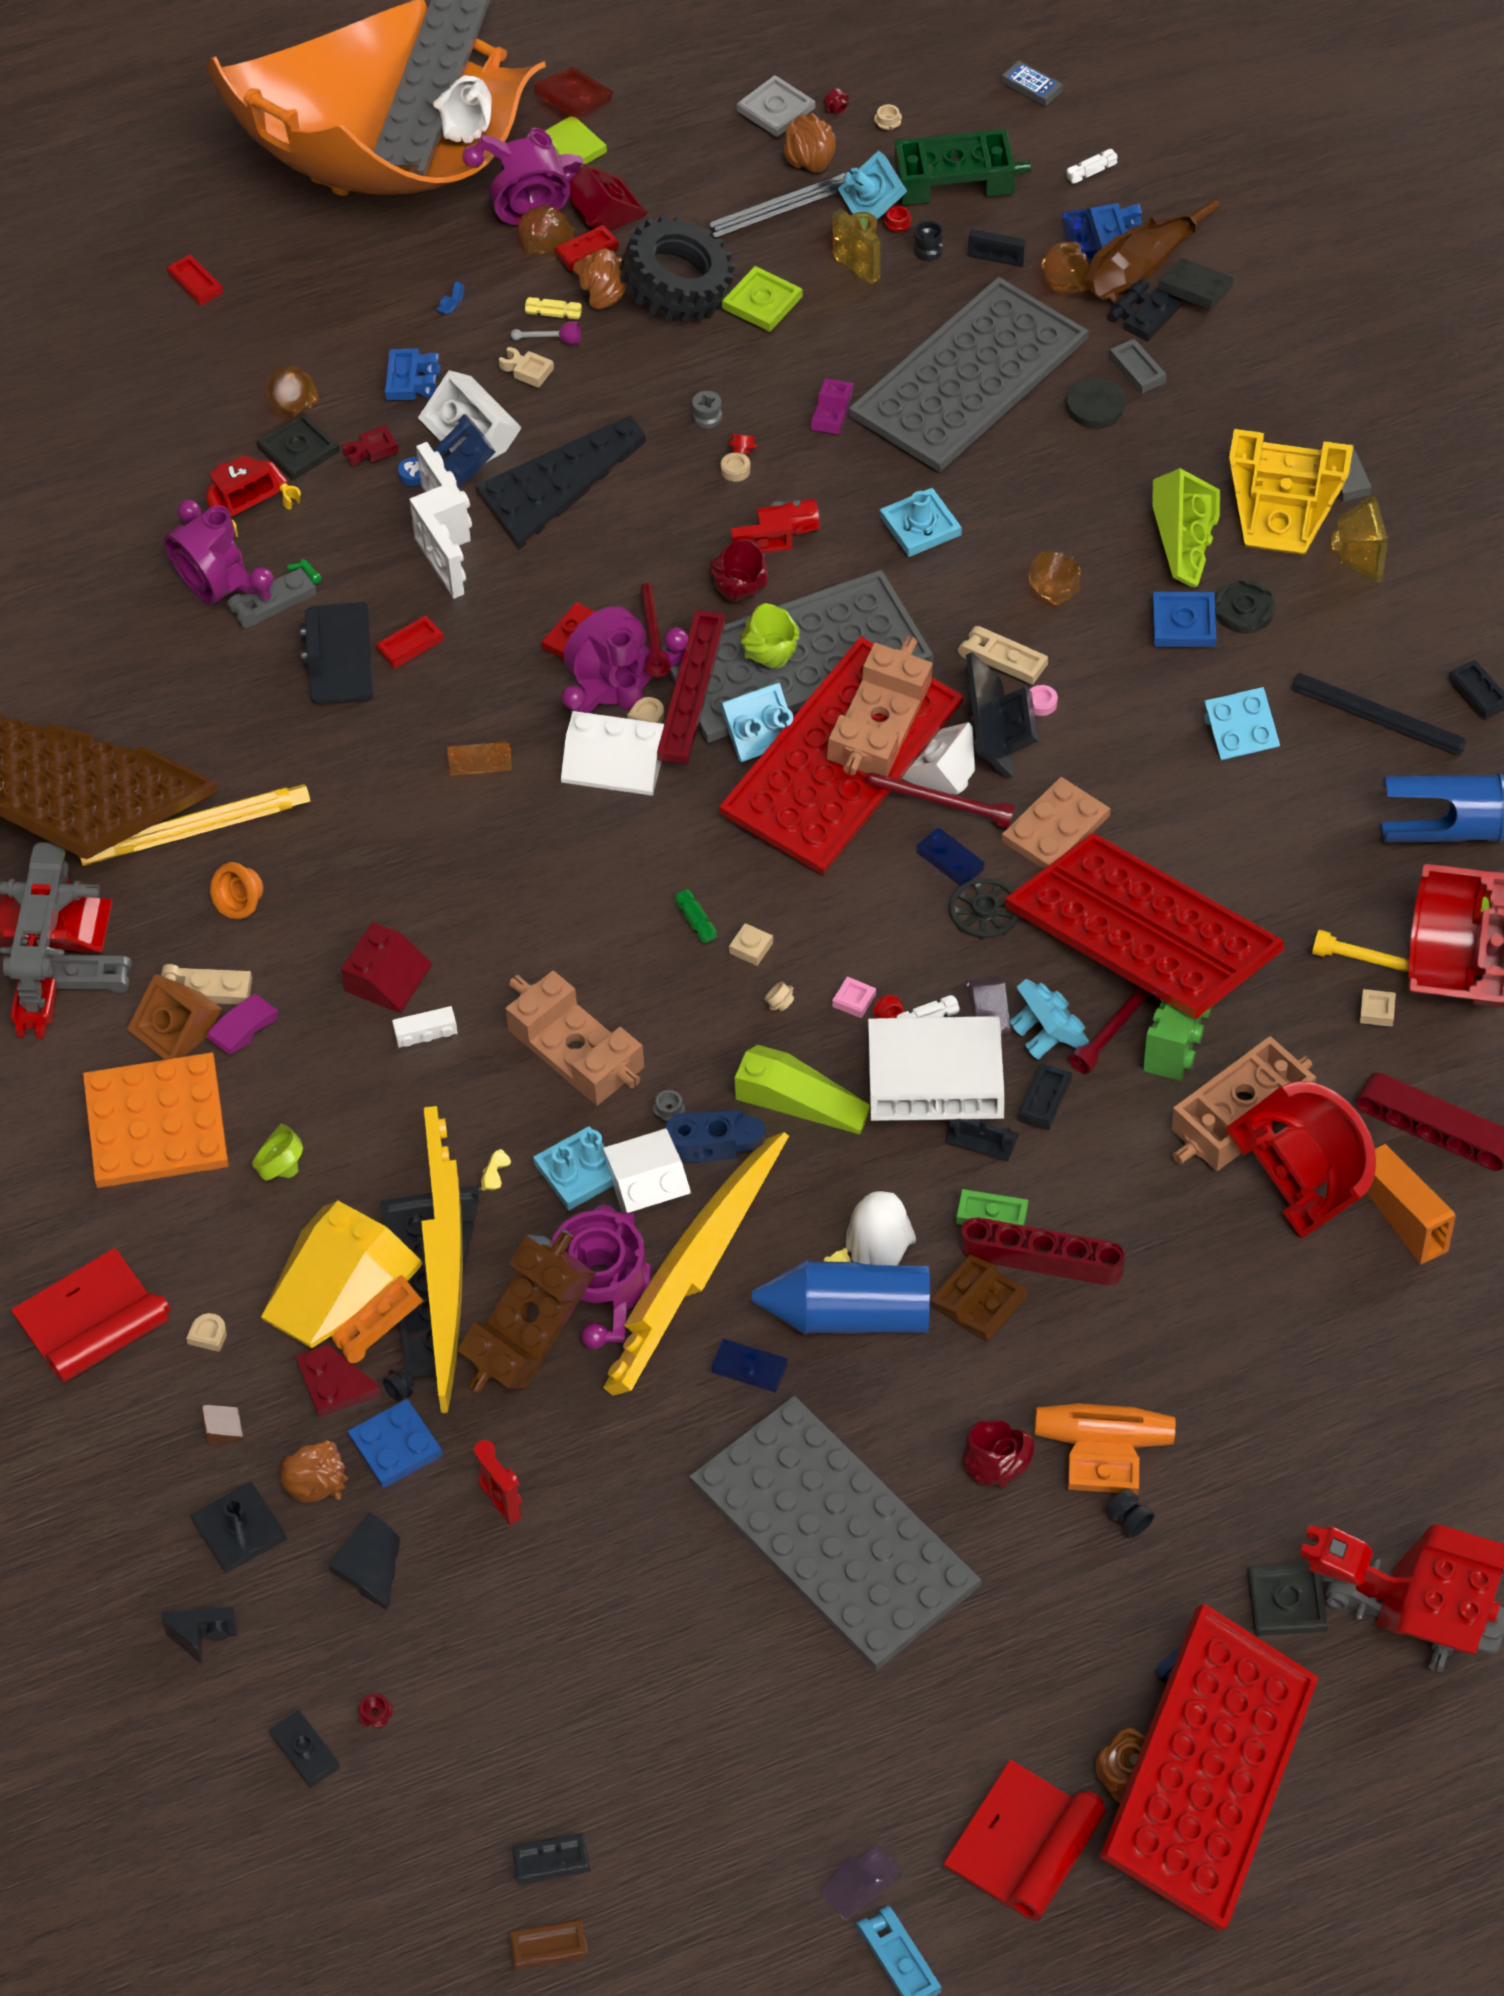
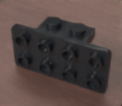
M365 602L309 607L305 610V623H300L301 641H306L307 645L301 647L302 664L309 666L312 702L315 704L371 699L373 697L368 605Z
M971 652L966 655L967 666H965V673L969 679L970 690H968V697L973 709L971 722L976 733L974 746L977 753L981 757H985L997 772L1000 771L1006 778H1011L1014 776L1012 753L1039 742L1032 692L1025 686L1004 696L1001 679L977 655Z

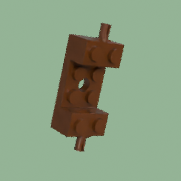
M561 1229L554 1243L545 1236L526 1235L509 1263L518 1270L488 1322H474L458 1349L460 1353L470 1359L478 1368V1372L468 1386L474 1392L481 1394L490 1377L497 1379L507 1388H528L596 1274L566 1252L567 1247L574 1238V1235L570 1234V1232ZM531 1303H535L539 1309V1315L533 1322L527 1317V1308Z

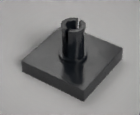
M252 1481L190 1515L192 1523L225 1574L287 1540L284 1530Z

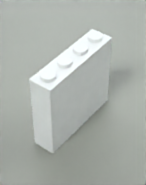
M999 1016L868 1019L871 1121L1004 1118V1080Z

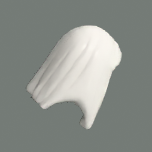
M463 75L433 102V107L438 109L442 119L445 139L450 138L451 141L460 142L463 139L465 143H472L474 139L480 138L482 131H486L489 126L492 96L487 85L480 78Z
M884 1191L870 1193L853 1210L846 1235V1249L848 1252H851V1260L853 1262L871 1265H898L907 1247L916 1242L915 1233L903 1203L894 1193Z

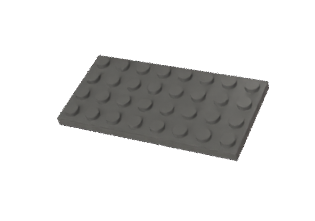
M998 277L849 408V416L936 471L941 472L1087 341L1089 330Z
M879 570L777 606L789 613L790 617L799 627L800 632L796 652L793 653L791 659L781 668L770 669L761 663H756L751 658H745V650L740 643V632L744 631L745 623L750 616L726 624L698 727L707 743L729 736L730 734L719 703L773 683H780L788 709L792 713L799 711L860 636L872 643H878L898 650L901 649L905 637L911 636L910 642L912 637L918 641L912 652L913 656L933 663V654L884 572ZM667 646L662 647L663 651H670ZM681 662L671 667L668 672L675 684Z
M795 1395L690 1476V1483L875 1671L880 1669L981 1587L982 1580Z

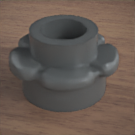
M665 1090L657 1095L656 1104L653 1105V1112L657 1117H662V1120L668 1121L673 1116L685 1112V1104L682 1103L683 1099L676 1091Z

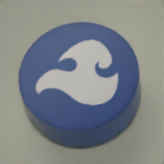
M410 457L403 460L398 467L400 481L407 486L421 485L418 458Z

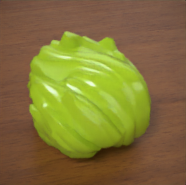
M768 603L757 606L752 616L746 621L744 631L740 632V643L745 650V658H751L756 663H761L770 669L781 668L791 659L793 653L796 652L797 641L800 639L799 627L785 609Z

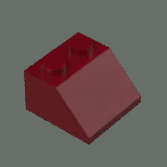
M583 164L569 182L570 204L584 215L583 221L593 229L604 225L609 231L641 219L648 213L624 181L610 173Z
M372 922L341 968L344 990L401 1014L431 969L432 963L400 932Z

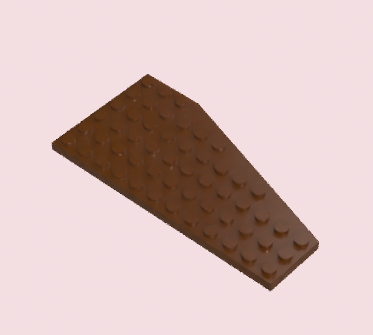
M0 711V816L8 822L15 823L32 834H36L52 842L54 845L76 854L80 858L86 860L92 858L102 851L137 835L139 832L216 793V781L147 748L139 746L134 751L118 747L109 742L92 740L93 734L53 724H48L44 728L24 723L18 719H8L3 717V712Z

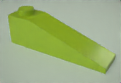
M756 1045L745 1052L735 1076L736 1100L856 1134H861L871 1109L870 1104L791 1054L761 1045Z

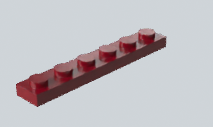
M695 610L688 636V644L684 650L657 750V760L687 765L689 763L726 623L725 614Z

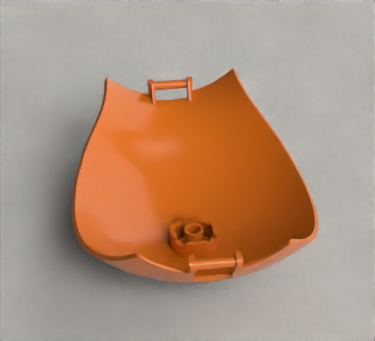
M414 0L326 35L264 57L221 67L215 56L204 66L214 88L227 109L256 142L284 164L310 177L313 182L331 187L332 192L337 195L345 196L348 195L349 191L373 195H400L437 189L475 174L494 158L492 153L484 150L485 159L482 165L478 168L466 166L462 159L463 151L468 146L476 145L480 138L474 139L472 143H465L463 139L460 142L451 141L450 138L445 139L443 131L426 176L405 171L374 153L378 138L428 10L424 0ZM476 38L473 49L489 58L484 67L468 61L463 75L475 76L483 80L492 96L490 123L487 130L482 131L481 136H491L505 142L514 122L523 88L535 72L546 67L545 61L525 68H502L499 65L500 62L505 60L507 51L501 47L495 48Z

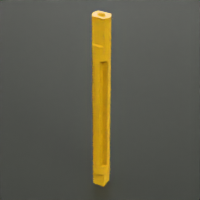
M303 784L288 789L286 787L159 822L87 860L80 858L82 866L293 808L295 805L310 802L307 786Z

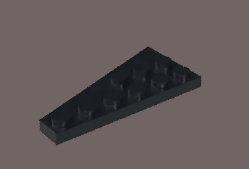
M630 415L476 484V493L518 550L526 545V540L534 533L538 535L545 529V524L554 516L559 517L590 490L592 483L597 479L602 480L609 474L608 470L617 462H623L646 442L645 433Z
M480 1185L459 1188L463 1246L462 1278L481 1194ZM432 1193L381 1201L384 1226L395 1234L423 1263L408 1280L423 1302L399 1322L406 1369L412 1378L436 1374L421 1222L435 1219Z

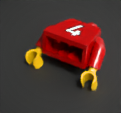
M245 455L229 463H220L209 474L212 482L208 485L206 502L209 508L224 506L229 510L231 517L275 495L280 490L283 493L282 504L286 509H292L290 498H294L300 504L301 494L299 488L288 486V480L271 461L256 460ZM232 520L235 529V536L238 537L236 523L234 522V520Z

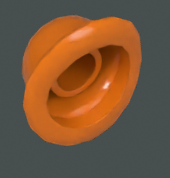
M229 862L223 864L214 873L210 885V895L216 909L229 919L237 920L249 917L255 911L257 903L263 894V883L259 875L252 869L245 868L239 863Z

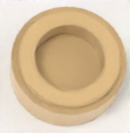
M736 452L725 455L721 460L722 476L733 482L746 479L750 474L749 458L742 453Z

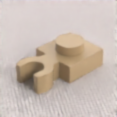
M512 347L506 349L507 358L509 359L499 358V367L502 370L513 371L514 378L538 388L554 370L552 360L530 351L525 356H522L517 349Z

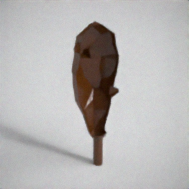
M1214 199L1191 215L1185 214L1154 221L1153 217H1150L1145 224L1131 227L1124 234L1114 237L1092 258L1085 277L1091 292L1098 299H1109L1114 303L1118 299L1120 292L1127 290L1140 279L1146 280L1156 272L1174 249L1188 235L1196 232L1199 222L1221 208L1219 201ZM1148 270L1145 274H1143V275L1137 280L1138 276H1139L1142 272Z

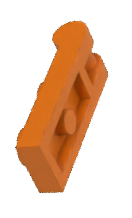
M400 1275L333 1333L332 1340L339 1349H343V1355L348 1362L357 1363L364 1358L365 1350L421 1304L423 1300L409 1282Z

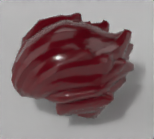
M749 539L734 541L721 551L719 557L709 562L711 565L709 572L712 575L715 588L729 603L738 602L741 599L744 600L747 596L754 597L760 588L764 589L767 586L769 573L766 569L765 556L757 544Z
M981 1420L968 1432L967 1443L963 1452V1460H965L963 1467L972 1480H977L978 1486L998 1485L1000 1488H1005L1009 1482L1027 1470L1034 1453V1439L1026 1431L1011 1429L1009 1423L1005 1421Z

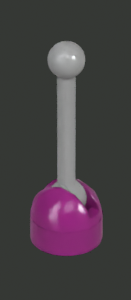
M579 321L565 323L559 331L521 332L519 329H514L511 332V338L518 341L525 337H560L568 345H580L581 327Z

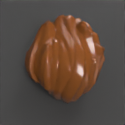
M814 113L810 115L802 114L795 118L794 123L789 122L786 127L785 144L783 147L786 161L796 168H801L802 166L813 173L825 171V168H827L835 154L836 137L832 132V127L826 124L824 120H819Z
M606 248L586 255L584 259L574 262L573 267L574 273L580 277L581 288L590 291L589 304L595 309H604L615 304L622 298L627 283L621 282L620 279L623 271L619 270L622 257H616L614 251Z
M329 1440L315 1445L303 1446L294 1455L287 1454L279 1466L281 1484L294 1499L301 1503L321 1501L328 1496H334L336 1500H340L342 1496L341 1491L345 1487L343 1483L348 1480V1477L344 1474L345 1466L341 1462V1455L337 1452L336 1444Z
M1126 1727L1116 1733L1111 1743L1102 1748L1096 1758L1095 1769L1097 1776L1118 1803H1121L1146 1738L1144 1733L1133 1729V1727Z

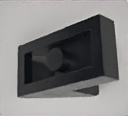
M233 1607L162 1612V1621L166 1635L199 1663H202V1639L208 1638L220 1641L227 1637L237 1636V1620Z

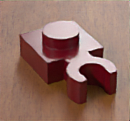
M386 425L360 434V442L350 441L342 445L344 456L348 455L350 466L360 464L366 457L372 463L398 453V444Z

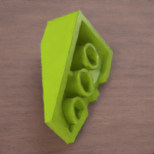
M1179 468L1153 479L1152 506L1173 578L1195 588L1199 584L1206 562L1204 555L1206 546L1211 545L1213 536L1210 534L1212 527L1218 523L1220 517V489Z

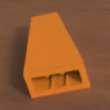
M1386 1144L1376 1148V1171L1367 1194L1420 1265L1448 1252L1456 1217L1455 1213Z

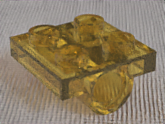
M839 209L832 214L833 255L837 261L844 263L852 269L858 277L873 285L880 280V238L877 236V219L869 212H857L850 216L844 210Z

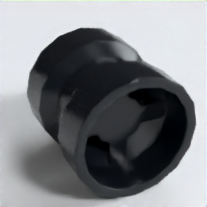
M934 221L919 223L914 230L915 256L922 261L928 262L939 259L943 252L942 226Z
M1129 1488L1121 1491L1112 1499L1106 1508V1514L1114 1522L1119 1521L1122 1524V1530L1130 1538H1135L1150 1526L1155 1518V1513L1147 1505H1141L1138 1502L1139 1497Z

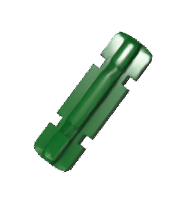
M688 889L677 892L675 902L680 910H684V916L693 930L698 932L697 936L701 942L708 943L717 937L716 929L711 922H708L709 918L698 901L694 900L695 897Z

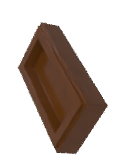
M583 1919L509 1932L515 1971L589 1959Z

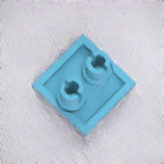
M773 683L719 703L739 762L762 755L785 726L790 725L793 721V714L787 707L780 683Z
M1025 979L1017 986V989L1028 1005L1014 1018H1011L1009 1022L1021 1036H1024L1036 1023L1041 1022L1044 1028L1031 1041L1025 1044L1030 1049L1029 1052L1036 1059L1040 1060L1059 1041L1075 1048L1090 1042L1083 1033L1085 1026L1079 1018L1073 1014L1071 1015L1066 1007L1069 1006V1003L1060 992L1055 991L1053 993L1043 983L1037 985L1028 979Z
M590 1126L533 1157L534 1165L568 1211L613 1187L602 1149L605 1147L602 1143V1136L598 1131L592 1130Z

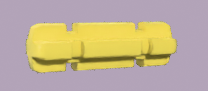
M529 297L526 299L525 312L532 315L540 313L541 316L558 318L567 316L568 319L577 320L581 317L582 305L576 302L566 304V301L550 299L540 301L539 298Z

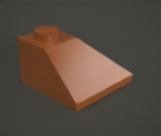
M154 975L127 1030L165 1060L185 1057L207 1038V1033L214 1026L222 1008L198 990L163 976Z

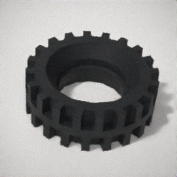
M660 216L657 223L650 218L646 220L644 227L639 224L634 234L632 233L619 267V270H623L620 276L621 282H628L625 289L628 295L635 293L637 296L635 302L639 306L645 303L650 307V313L655 315L659 311L665 314L664 319L670 321L672 316L680 318L681 323H687L689 317H693L698 322L702 321L704 314L708 317L714 315L715 310H719L722 300L725 298L733 280L734 274L732 273L735 269V262H729L732 256L731 251L722 249L724 241L721 238L713 239L711 237L713 231L709 228L703 231L697 228V222L692 220L689 225L682 222V217L675 216L674 221H668L666 216ZM655 254L675 255L700 270L703 276L685 278L670 273L660 265Z

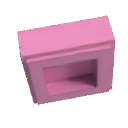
M847 977L833 998L832 1007L862 1018L876 996V988Z

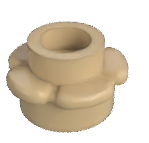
M890 104L881 106L874 117L875 123L880 128L888 131L899 127L902 119L899 109Z
M783 981L773 986L764 999L769 1004V1009L785 1010L794 1000L792 996L793 987L791 985L787 986Z

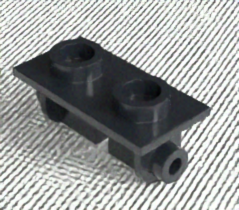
M950 1119L949 1127L951 1129L946 1138V1143L1009 1161L1019 1133L1011 1131L1010 1127L1005 1129L975 1119Z

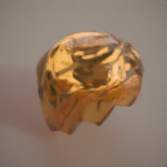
M1050 550L1048 553L1040 552L1030 567L1029 583L1042 598L1054 605H1060L1062 602L1072 599V596L1080 590V564L1075 563L1073 557L1066 558L1064 553H1054L1053 550Z

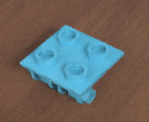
M1264 687L1204 701L1207 713H1204V721L1206 725H1211L1220 761L1280 747Z

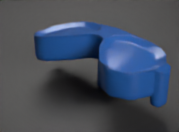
M455 282L452 297L446 295L440 302V308L437 307L438 312L449 314L454 310L464 295L465 286L463 283Z

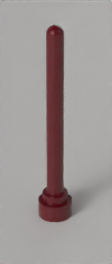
M644 583L641 586V595L650 650L645 658L646 671L652 677H663L670 671V659L661 647L653 587L649 583Z
M873 772L868 773L865 778L869 785L992 818L991 821L997 823L996 826L1005 829L1009 828L1015 805L1003 802L1002 805L996 803L993 806Z
M1139 987L1088 1045L1078 1046L1068 1058L1070 1065L1081 1074H1089L1098 1063V1053L1151 993Z

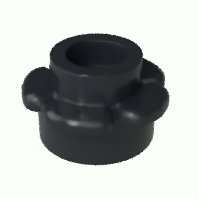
M390 1369L388 1371L389 1375L383 1379V1385L388 1394L397 1401L412 1396L414 1381L409 1373L405 1370L397 1372L396 1369Z

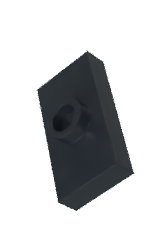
M971 229L968 240L969 257L1024 267L1027 240Z
M1476 660L1450 671L1449 680L1485 720L1504 711V691Z
M1041 1063L1021 1107L1018 1120L1050 1130L1072 1080V1073Z
M299 1710L269 1730L272 1739L309 1788L340 1768L337 1759Z
M584 1833L512 1846L518 1885L591 1872Z

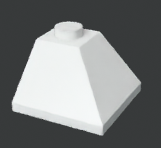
M970 723L941 729L914 764L907 770L902 779L949 794L953 793L956 795L962 792L968 786L967 781L975 771L973 730Z

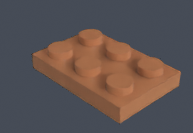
M1060 777L1002 833V842L1042 869H1045L1093 833L1110 817L1111 808L1063 777Z

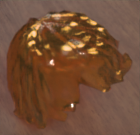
M539 205L536 208H530L528 212L524 213L518 224V235L527 255H532L533 252L538 253L540 256L547 252L555 254V247L574 239L575 236L573 233L575 227L571 226L567 221L566 215L550 205Z
M1059 242L1051 246L1046 252L1041 268L1044 271V279L1047 280L1051 288L1064 293L1083 292L1090 289L1085 280L1089 265L1086 261L1087 256L1081 253V244L1076 242Z
M297 366L277 368L270 373L264 387L266 400L271 408L284 415L290 414L294 417L304 409L312 408V402L316 404L319 401L317 388L312 381L313 379Z

